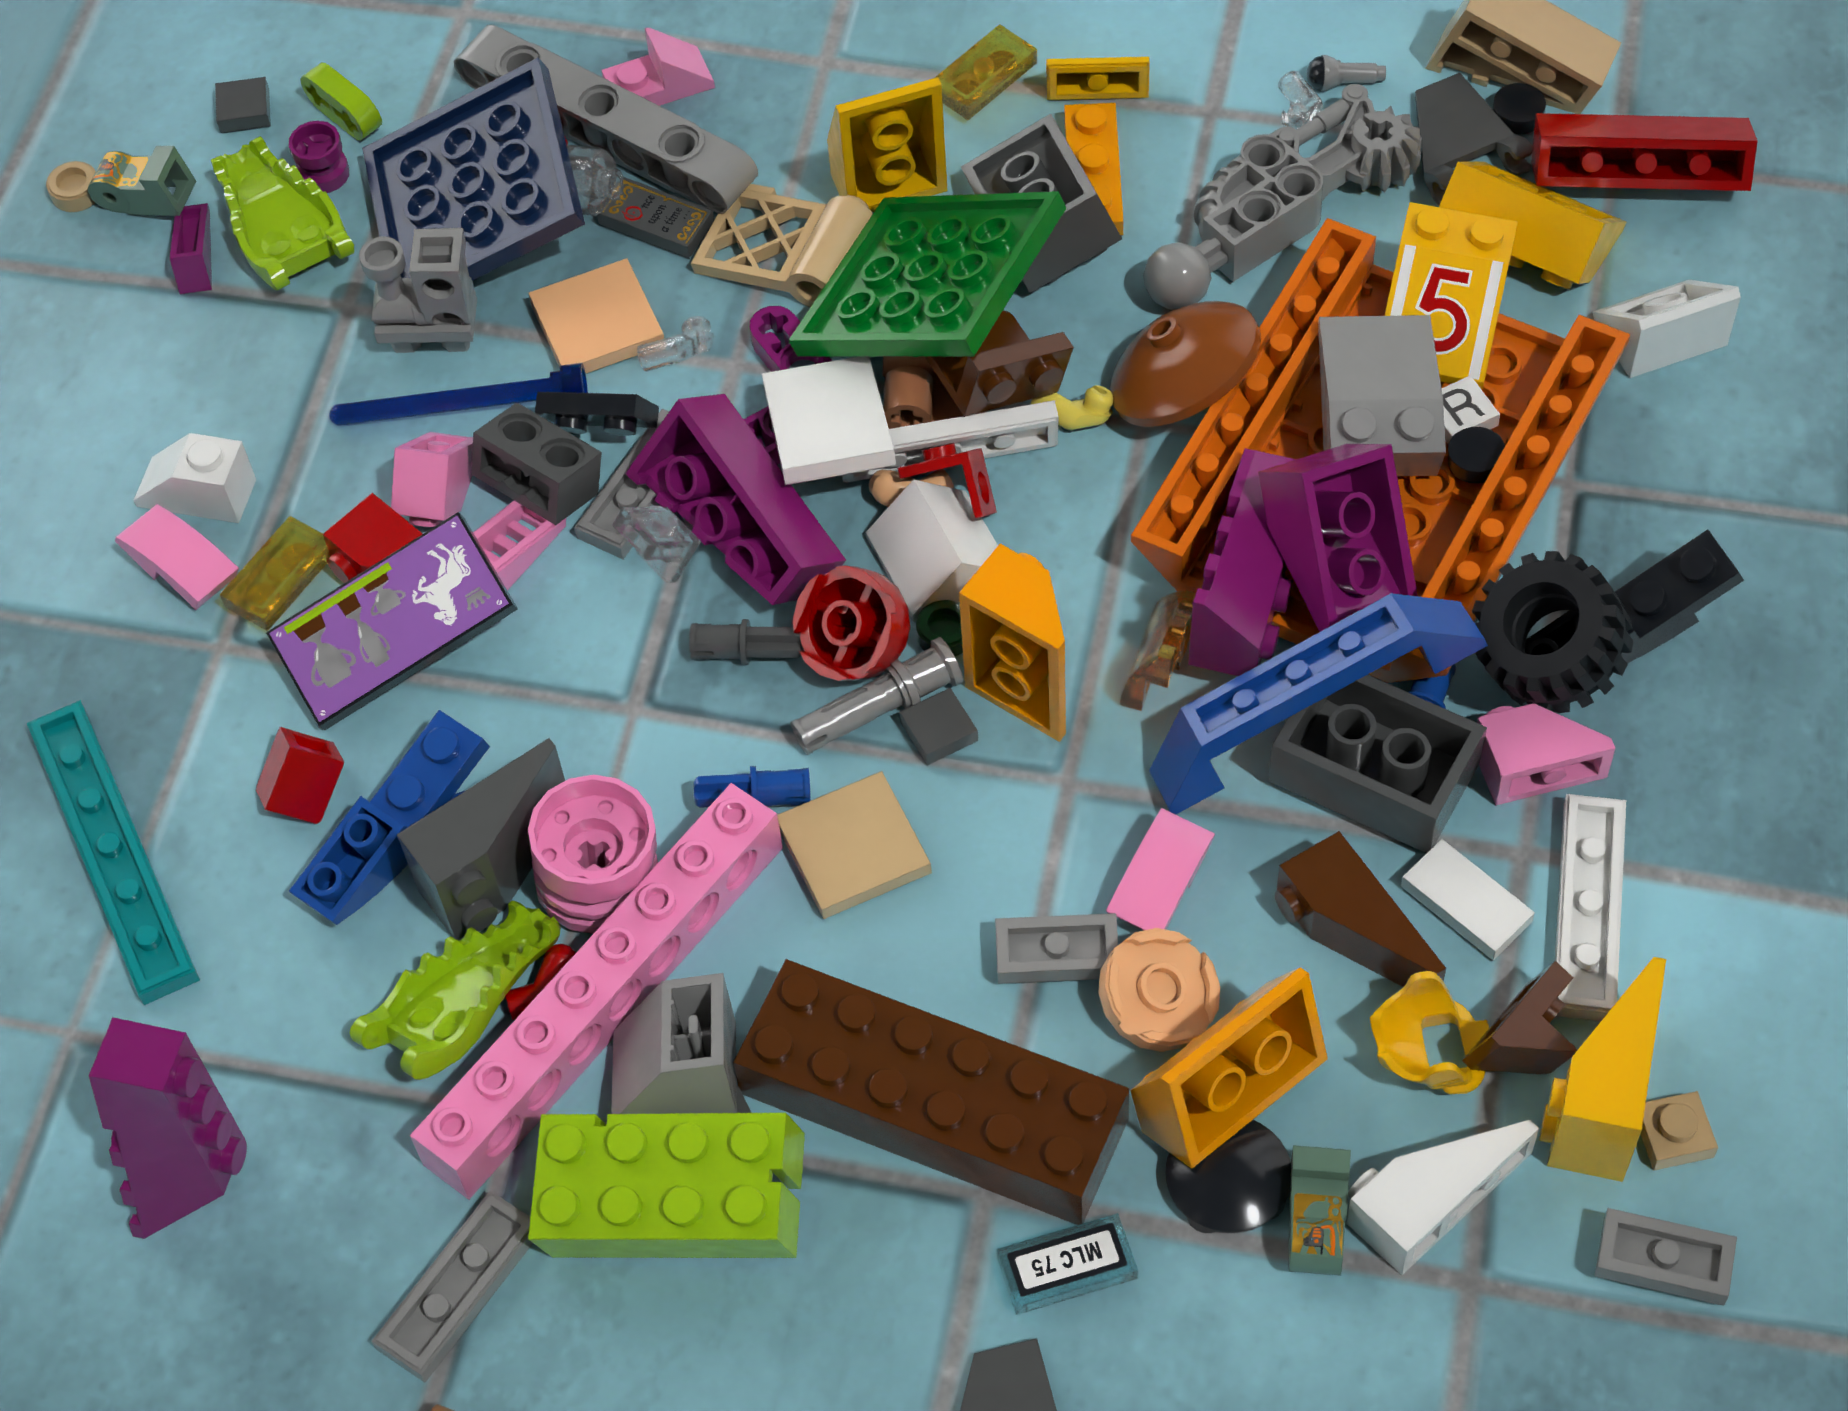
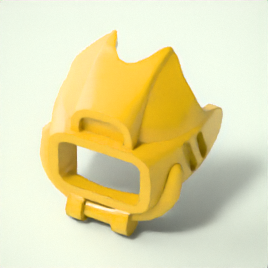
M1423 971L1411 975L1406 985L1388 998L1370 1016L1371 1028L1378 1048V1061L1387 1070L1406 1080L1425 1084L1430 1089H1443L1447 1094H1467L1475 1090L1484 1079L1485 1070H1472L1468 1066L1459 1068L1451 1062L1429 1066L1422 1029L1425 1027L1448 1023L1457 1025L1465 1056L1489 1029L1486 1019L1475 1021L1471 1013L1463 1005L1453 1000L1447 986L1435 972Z

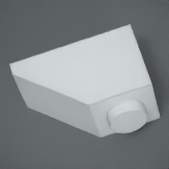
M189 433L152 456L134 498V503L136 507L151 509L158 504L172 513L239 523L255 485L256 477L242 441Z

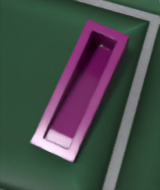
M208 203L184 206L180 216L174 217L170 262L179 294L212 290L210 210Z

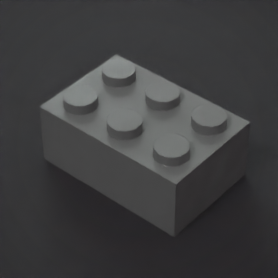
M1366 675L1287 719L1272 744L1269 782L1428 853L1435 846L1480 764L1487 727Z

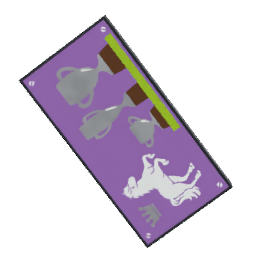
M457 512L272 628L266 634L320 728L326 730L518 610L467 521Z

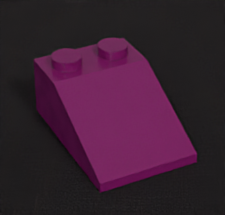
M1344 444L1258 471L1268 529L1319 632L1390 593L1418 596L1392 444Z

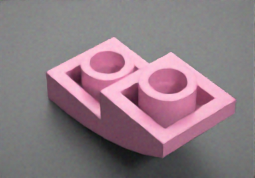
M158 504L116 536L115 542L154 580L161 576L195 610L237 576L239 570L224 553L202 534Z
M1161 808L1129 864L1106 912L1108 914L1116 913L1118 919L1141 930L1153 928L1166 930L1187 887L1190 888L1215 837V833Z

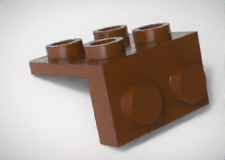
M1003 310L974 357L925 356V358L965 417L1057 393L1074 347L1064 332L1030 340L1015 317L1010 312Z

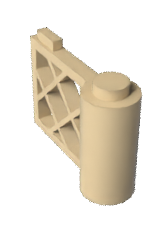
M750 184L725 213L717 214L691 261V266L694 274L790 292L797 301L811 307L873 213L868 205L856 196H836L831 198L827 204L779 196L776 194L775 188ZM741 207L761 210L763 215L738 226L734 222ZM795 217L808 219L804 227L783 235L778 226ZM769 228L772 229L776 239L749 250L744 239ZM735 243H738L742 251L741 254L725 261L713 259L717 251ZM782 252L787 257L780 272L759 268L757 264Z

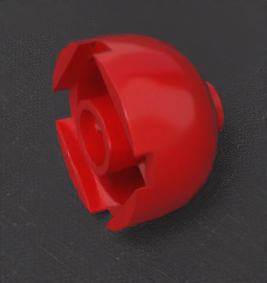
M838 566L825 575H816L809 580L798 597L792 620L794 633L800 634V641L804 651L799 652L804 662L820 676L837 681H856L879 676L899 658L907 645L911 628L909 609L899 588L884 575L856 566Z

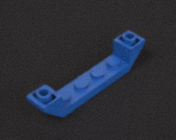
M1390 593L1181 707L1149 772L1169 811L1176 815L1225 788L1210 760L1416 648H1419L1434 674H1437L1488 645L1460 601Z

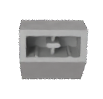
M723 973L662 981L614 1030L611 1114L737 1113V1078L733 1064L736 1058V1021Z

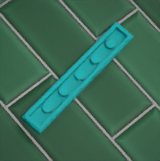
M81 700L27 722V726L142 1003L144 1005L200 981Z

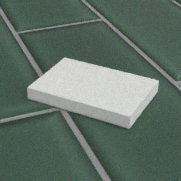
M858 356L762 373L764 391L785 485L896 465L894 446L870 357Z

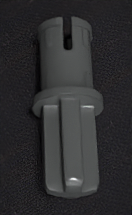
M743 619L741 624L712 625L692 623L690 626L689 651L691 652L690 658L692 660H741L742 665H748L750 657L799 658L801 657L799 651H804L800 641V634L794 633L793 627H751L749 619Z

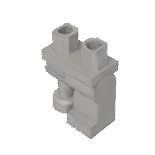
M463 228L414 229L409 269L411 278H401L400 274L404 271L406 262L402 246L397 240L390 237H377L369 240L362 246L359 259L363 272L369 279L376 281L371 321L376 324L374 334L377 343H390L396 353L415 352L421 347L422 343L441 342L442 347L446 348L448 352L468 351L474 336L477 296L473 288L472 278L469 277L465 257L466 239Z

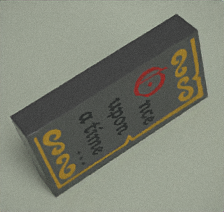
M625 177L621 178L597 212L599 225L689 259L714 222L713 210Z

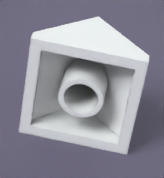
M1686 280L1593 311L1592 313L1595 321L1630 334L1629 342L1618 361L1628 377L1632 378L1727 346L1741 296L1737 286Z
M914 479L866 531V539L890 581L899 588L913 622L917 620L921 610L932 602L951 600L959 603V592L998 546L982 517L975 518L971 499L966 491Z

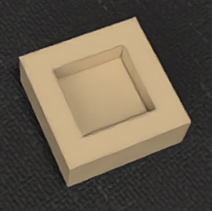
M1698 1091L1646 1102L1641 1137L1653 1171L1715 1157L1718 1146Z

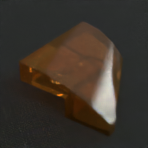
M1187 590L1178 591L1162 597L1156 603L1124 686L1119 705L1142 711L1151 683L1168 688L1174 669L1180 670L1190 641L1192 609L1196 593Z

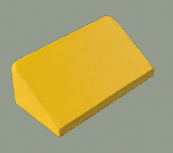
M1149 57L1046 59L1047 100L1149 98Z

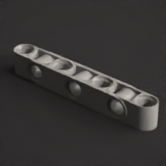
M487 25L453 61L459 76L476 90L539 57L549 69L560 120L566 138L716 213H725L758 176V168L755 162L744 150L498 26Z

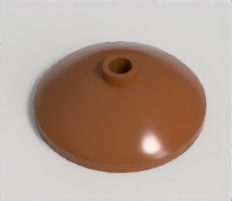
M1222 301L1194 303L1157 318L1145 327L1128 345L1115 366L1109 389L1113 394L1114 408L1125 421L1144 427L1175 423L1208 408L1233 389L1252 366L1261 343L1260 328L1256 320L1243 306Z

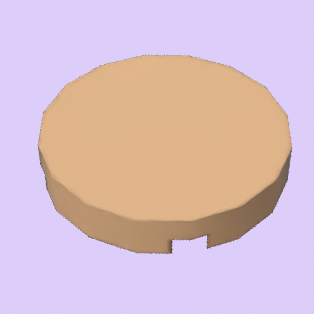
M1160 928L1135 932L1110 951L1100 970L1098 994L1104 1014L1120 1036L1139 1048L1159 1052L1183 1048L1194 1037L1206 1031L1219 1010L1220 983L1214 964L1205 952L1200 954L1196 947L1189 944L1192 940L1179 932Z

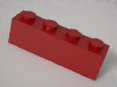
M1536 113L1531 164L1536 186L1751 191L1758 140L1749 118Z

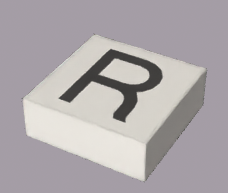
M1471 375L1441 388L1445 441L1448 445L1452 437L1465 428L1484 427L1492 429L1499 426L1500 413Z

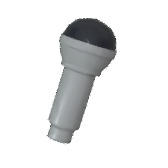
M1321 55L1315 57L1309 63L1307 79L1314 89L1327 91L1335 86H1339L1340 83H1375L1376 81H1385L1386 66H1378L1376 63H1341L1340 60H1336L1333 57Z

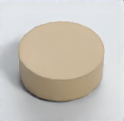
M80 161L67 162L56 167L49 174L46 181V187L53 204L65 212H79L94 205L95 202L88 193V186L96 172L91 165Z

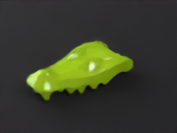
M261 136L251 140L249 145H242V148L235 154L227 155L224 153L223 156L220 155L211 159L217 180L224 188L236 241L256 274L273 289L278 291L290 284L289 276L333 255L343 259L354 254V243L347 235L342 219L326 191L323 192L312 178L305 180L295 165L290 166L283 158L277 160Z
M511 901L508 904V916L501 924H491L483 934L472 927L468 928L464 938L460 941L451 936L447 937L444 944V953L441 956L437 957L430 953H424L421 956L420 965L417 970L405 969L387 999L375 1011L362 1015L355 1020L349 1032L351 1038L366 1049H374L390 1043L402 1050L404 1053L400 1061L403 1072L416 1080L429 1078L461 1059L479 1040L496 1009L530 964L546 953L557 942L561 928L559 922L554 916L550 918L545 915L540 908H525L521 903Z

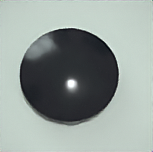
M1252 1120L1192 1169L1169 1153L1166 1161V1183L1173 1202L1187 1217L1190 1226L1196 1231L1202 1233L1246 1232L1262 1226L1283 1212L1290 1192L1291 1162L1280 1139L1266 1126Z

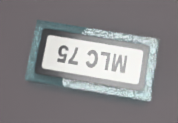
M1118 1213L997 1249V1259L1016 1315L1138 1279V1268Z

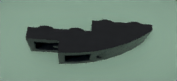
M1708 529L1615 591L1625 606L1624 609L1630 617L1633 628L1627 631L1633 639L1632 653L1621 654L1626 663L1645 655L1698 623L1699 620L1695 615L1697 611L1744 581L1737 568ZM1569 610L1527 638L1525 653L1545 655L1563 647L1572 638L1577 629L1579 613Z

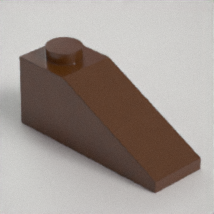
M1340 831L1279 865L1277 891L1275 892L1276 903L1283 916L1292 924L1298 922L1310 939L1402 987L1406 985L1411 975L1423 971L1435 972L1444 982L1446 973L1444 964Z

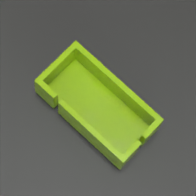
M787 1113L607 1114V1124L596 1114H541L528 1240L552 1258H796L800 1201L789 1189H801L805 1133ZM773 1173L781 1182H772Z

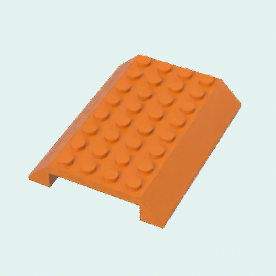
M1329 218L1325 220L1260 325L1261 343L1252 366L1233 389L1210 406L1132 532L1131 542L1180 595L1194 600L1197 589H1202L1204 568L1209 553L1213 554L1222 515L1227 516L1226 509L1229 493L1244 449L1292 459H1300L1324 451L1318 319L1319 317L1385 316L1394 272L1373 264L1376 236ZM1498 314L1485 381L1481 390L1500 413L1499 426L1490 430L1502 438L1505 447L1487 480L1484 483H1468L1457 478L1448 466L1449 445L1446 441V453L1437 476H1397L1417 595L1419 597L1460 601L1474 623L1477 621V618L1472 613L1475 601L1485 602L1487 595L1482 590L1483 586L1489 579L1497 583L1502 574L1499 569L1508 564L1627 346L1630 339L1629 333L1578 315L1566 338H1562L1511 317ZM1441 382V388H1444L1450 385L1451 383ZM1287 567L1284 578L1293 579ZM1293 579L1286 612L1275 611L1271 625L1280 627L1278 637L1299 644L1319 633V630ZM1416 648L1368 675L1386 683L1446 676L1451 666L1434 674L1419 648Z

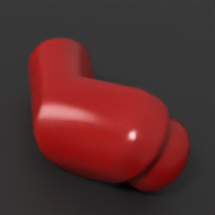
M565 944L553 945L543 957L544 960L535 982L509 990L506 994V1000L512 1020H515L575 955L576 952L573 948Z

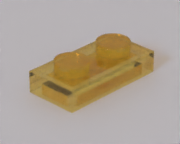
M999 24L936 76L942 85V103L966 120L971 119L1037 64V49Z
M289 516L219 594L224 607L268 631L327 564L330 553L323 534Z

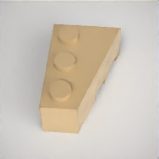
M1464 0L1447 24L1425 69L1441 73L1444 66L1472 74L1471 83L1487 87L1490 80L1505 85L1513 83L1528 84L1537 88L1544 95L1546 105L1581 114L1602 87L1621 42L1546 0Z

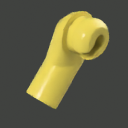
M1093 386L1086 390L1085 399L1070 401L1058 393L1034 398L1031 400V404L1055 400L1059 416L1058 425L1067 430H1076L1104 424L1113 414L1110 407L1113 405L1114 398L1109 389L1102 386Z

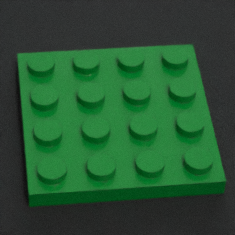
M1059 191L883 198L788 340L796 355L825 357H974L1066 210Z

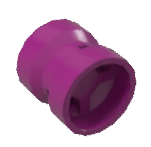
M310 121L298 126L289 137V149L300 174L305 180L312 178L323 192L330 193L339 189L346 183L349 177V165L342 151V141L336 127L324 121Z

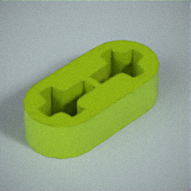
M321 62L300 78L302 88L313 105L356 140H363L382 125L380 113L370 98L330 65Z

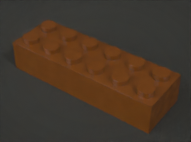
M785 959L733 1062L738 1086L744 1096L1081 1227L1129 1120L1130 1088L788 959Z

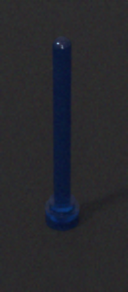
M582 362L560 365V371L550 372L549 378L336 404L330 409L329 418L332 423L341 426L536 401L537 391L588 393L587 377Z

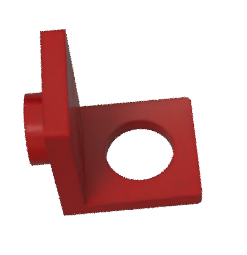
M951 443L922 450L924 462L897 468L899 478L902 479L962 464L975 518L997 513L982 448L957 453L955 444Z

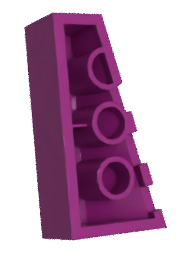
M725 394L678 399L625 473L637 485L646 484L657 494L655 501L668 513L677 512L693 526L691 533L704 545L713 544L725 554V563L771 605L797 601L809 580L818 574L825 575L830 570L836 569L835 567L842 566L846 561L793 486L785 485L782 471Z
M1244 449L1229 493L1226 509L1227 516L1222 515L1214 551L1213 554L1209 553L1204 568L1202 589H1197L1193 601L1188 665L1240 676L1260 665L1262 659L1269 660L1274 657L1280 627L1271 624L1275 611L1286 612L1293 579L1284 578L1287 565L1268 529L1258 471L1296 459Z
M112 1017L88 1076L102 1127L113 1130L111 1147L109 1149L112 1164L123 1167L126 1170L128 1181H123L120 1193L124 1205L136 1207L137 1213L133 1214L129 1221L132 1236L145 1239L223 1196L231 1175H237L243 1167L247 1143L186 1032Z

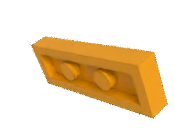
M1116 103L1064 105L1066 141L1120 235H1123L1124 221Z

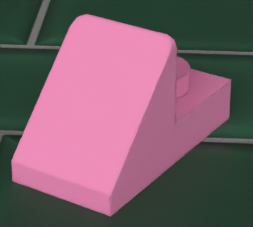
M645 28L649 55L601 70L603 78L659 106L715 88L714 80L697 46L652 28Z

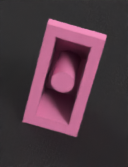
M428 432L396 447L394 452L391 508L399 515L409 516L410 524L423 527H435L457 512H461L472 478L473 437Z
M1532 703L1516 708L1500 706L1477 718L1478 724L1487 727L1479 766L1495 806L1608 777L1615 752V745L1612 739L1553 711Z

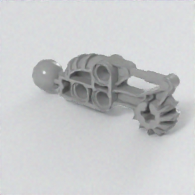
M1350 84L1343 89L1340 100L1314 115L1313 120L1297 130L1292 127H1281L1269 135L1262 134L1248 138L1242 145L1240 155L1234 158L1227 167L1221 168L1214 175L1213 181L1208 182L1200 192L1193 215L1195 223L1199 227L1202 243L1195 247L1181 242L1164 245L1148 258L1143 278L1144 285L1151 299L1157 304L1172 310L1198 303L1207 293L1212 279L1211 273L1217 269L1234 282L1313 231L1321 220L1322 201L1330 192L1349 180L1360 184L1363 192L1370 186H1378L1385 193L1390 183L1397 186H1405L1409 175L1416 174L1417 167L1420 165L1422 142L1420 128L1412 126L1410 114L1395 116L1392 106L1388 107L1385 111H1375L1372 101L1368 98L1367 89L1359 84ZM1345 121L1336 141L1309 158H1303L1299 154L1300 145L1319 133L1324 134Z

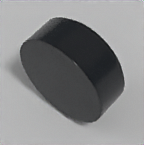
M1513 83L1502 87L1496 93L1493 102V111L1514 134L1533 132L1536 113H1545L1546 108L1544 95L1537 88L1523 83Z
M1469 427L1457 432L1450 440L1448 447V466L1450 471L1462 481L1484 483L1505 447L1502 438L1494 431L1484 427Z

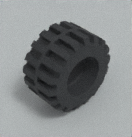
M1546 551L1544 560L1540 561L1534 553L1521 556L1523 565L1515 569L1510 563L1499 569L1503 577L1497 583L1489 579L1483 586L1482 590L1487 595L1485 602L1475 601L1472 613L1479 620L1475 625L1488 645L1477 651L1476 656L1503 691L1505 690L1520 705H1523L1525 702L1527 704L1535 703L1547 709L1550 704L1557 713L1570 712V703L1577 701L1584 708L1594 703L1591 697L1592 693L1600 689L1606 695L1614 687L1609 680L1613 673L1622 676L1628 664L1621 654L1632 653L1633 639L1627 632L1633 629L1630 617L1624 609V604L1602 573L1593 565L1588 567L1582 558L1570 554L1565 561L1559 551ZM1561 610L1579 613L1577 629L1572 638L1563 647L1545 655L1525 653L1527 636L1532 627L1541 618Z

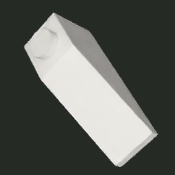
M1526 1120L1395 1157L1380 1172L1375 1168H1370L1357 1179L1348 1192V1196L1351 1199L1346 1224L1400 1275H1403L1532 1154L1539 1127L1531 1120Z

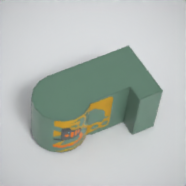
M156 146L151 156H132L121 151L107 152L101 160L88 186V193L96 204L112 212L132 215L180 216L193 190L196 179L175 146ZM167 187H176L173 195Z
M1293 1145L1289 1192V1271L1341 1276L1351 1150Z

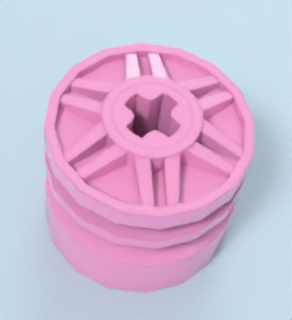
M594 774L567 779L548 790L533 808L528 826V836L538 901L550 918L554 916L566 928L572 931L594 934L658 863L656 855V828L652 809L637 789L618 778Z

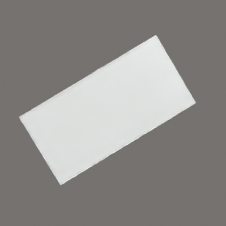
M1443 839L1402 877L1401 887L1492 961L1533 922L1535 914L1533 910Z

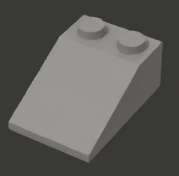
M1430 315L1319 317L1318 332L1324 451L1344 444H1392L1397 476H1437L1446 453L1443 395Z

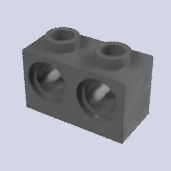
M515 403L473 432L471 475L554 525H557L598 494L602 452L521 404Z

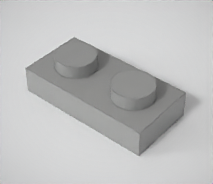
M1116 913L995 918L998 984L1096 980L1100 978V970L1110 951L1118 946Z
M1607 1208L1594 1276L1724 1306L1729 1297L1737 1237Z

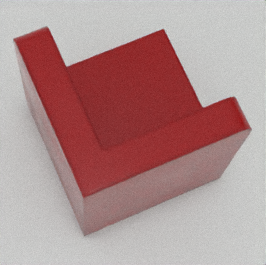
M279 727L258 780L256 792L265 810L315 824L320 823L345 762L334 742Z

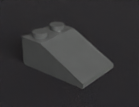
M1052 114L1047 115L961 166L975 194L1059 191L1066 210L1022 279L1030 293L1043 285L1056 281L1065 272L1089 258L1099 256L1108 247L1122 240L1120 233Z
M550 738L397 834L418 892L456 940L464 937L468 928L472 927L478 932L487 928L496 919L497 915L508 907V904L533 868L528 836V826L533 808L548 790L565 781L556 746Z

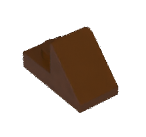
M1554 961L1522 988L1462 1061L1472 1070L1540 1075L1552 1073L1577 1051L1575 1046L1550 1024L1565 1006V1003L1558 996L1574 977L1558 962Z

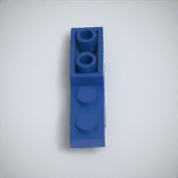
M438 710L369 802L362 796L359 797L289 892L336 925L355 913L385 888L408 865L397 834L449 802L489 749V744L482 737L441 710Z

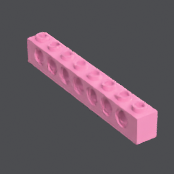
M730 783L411 1133L410 1137L423 1166L470 1200L540 1121L541 1114H546L610 1043L614 1038V1030L662 981L668 978L783 849L777 813Z

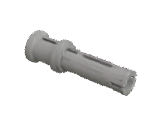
M938 637L931 641V648L904 662L898 659L895 660L890 667L886 668L884 675L833 700L810 714L808 713L799 719L791 721L790 724L801 748L809 755L813 751L825 746V744L854 731L890 710L892 711L901 705L905 709L921 702V697L948 683L952 686L963 683L962 672L949 646L941 637Z

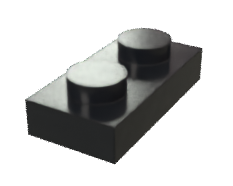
M537 391L535 413L554 422L556 426L572 434L586 433L587 426H603V431L607 433L629 436L636 434L637 427L657 428L659 406L637 394Z

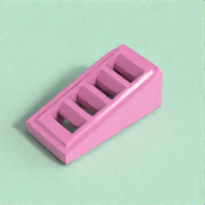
M513 501L473 533L508 591L566 527V518L557 525H554L518 502ZM522 519L536 529L532 531L518 522ZM506 535H508V536H510L511 538L517 540L518 543H516L515 541L509 539L508 537H506ZM491 551L496 552L497 554L501 555V557L495 555Z

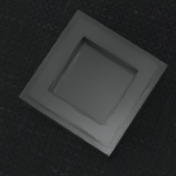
M266 77L215 83L216 121L220 133L271 126L270 96Z
M951 688L899 712L902 726L927 766L978 741L977 728Z

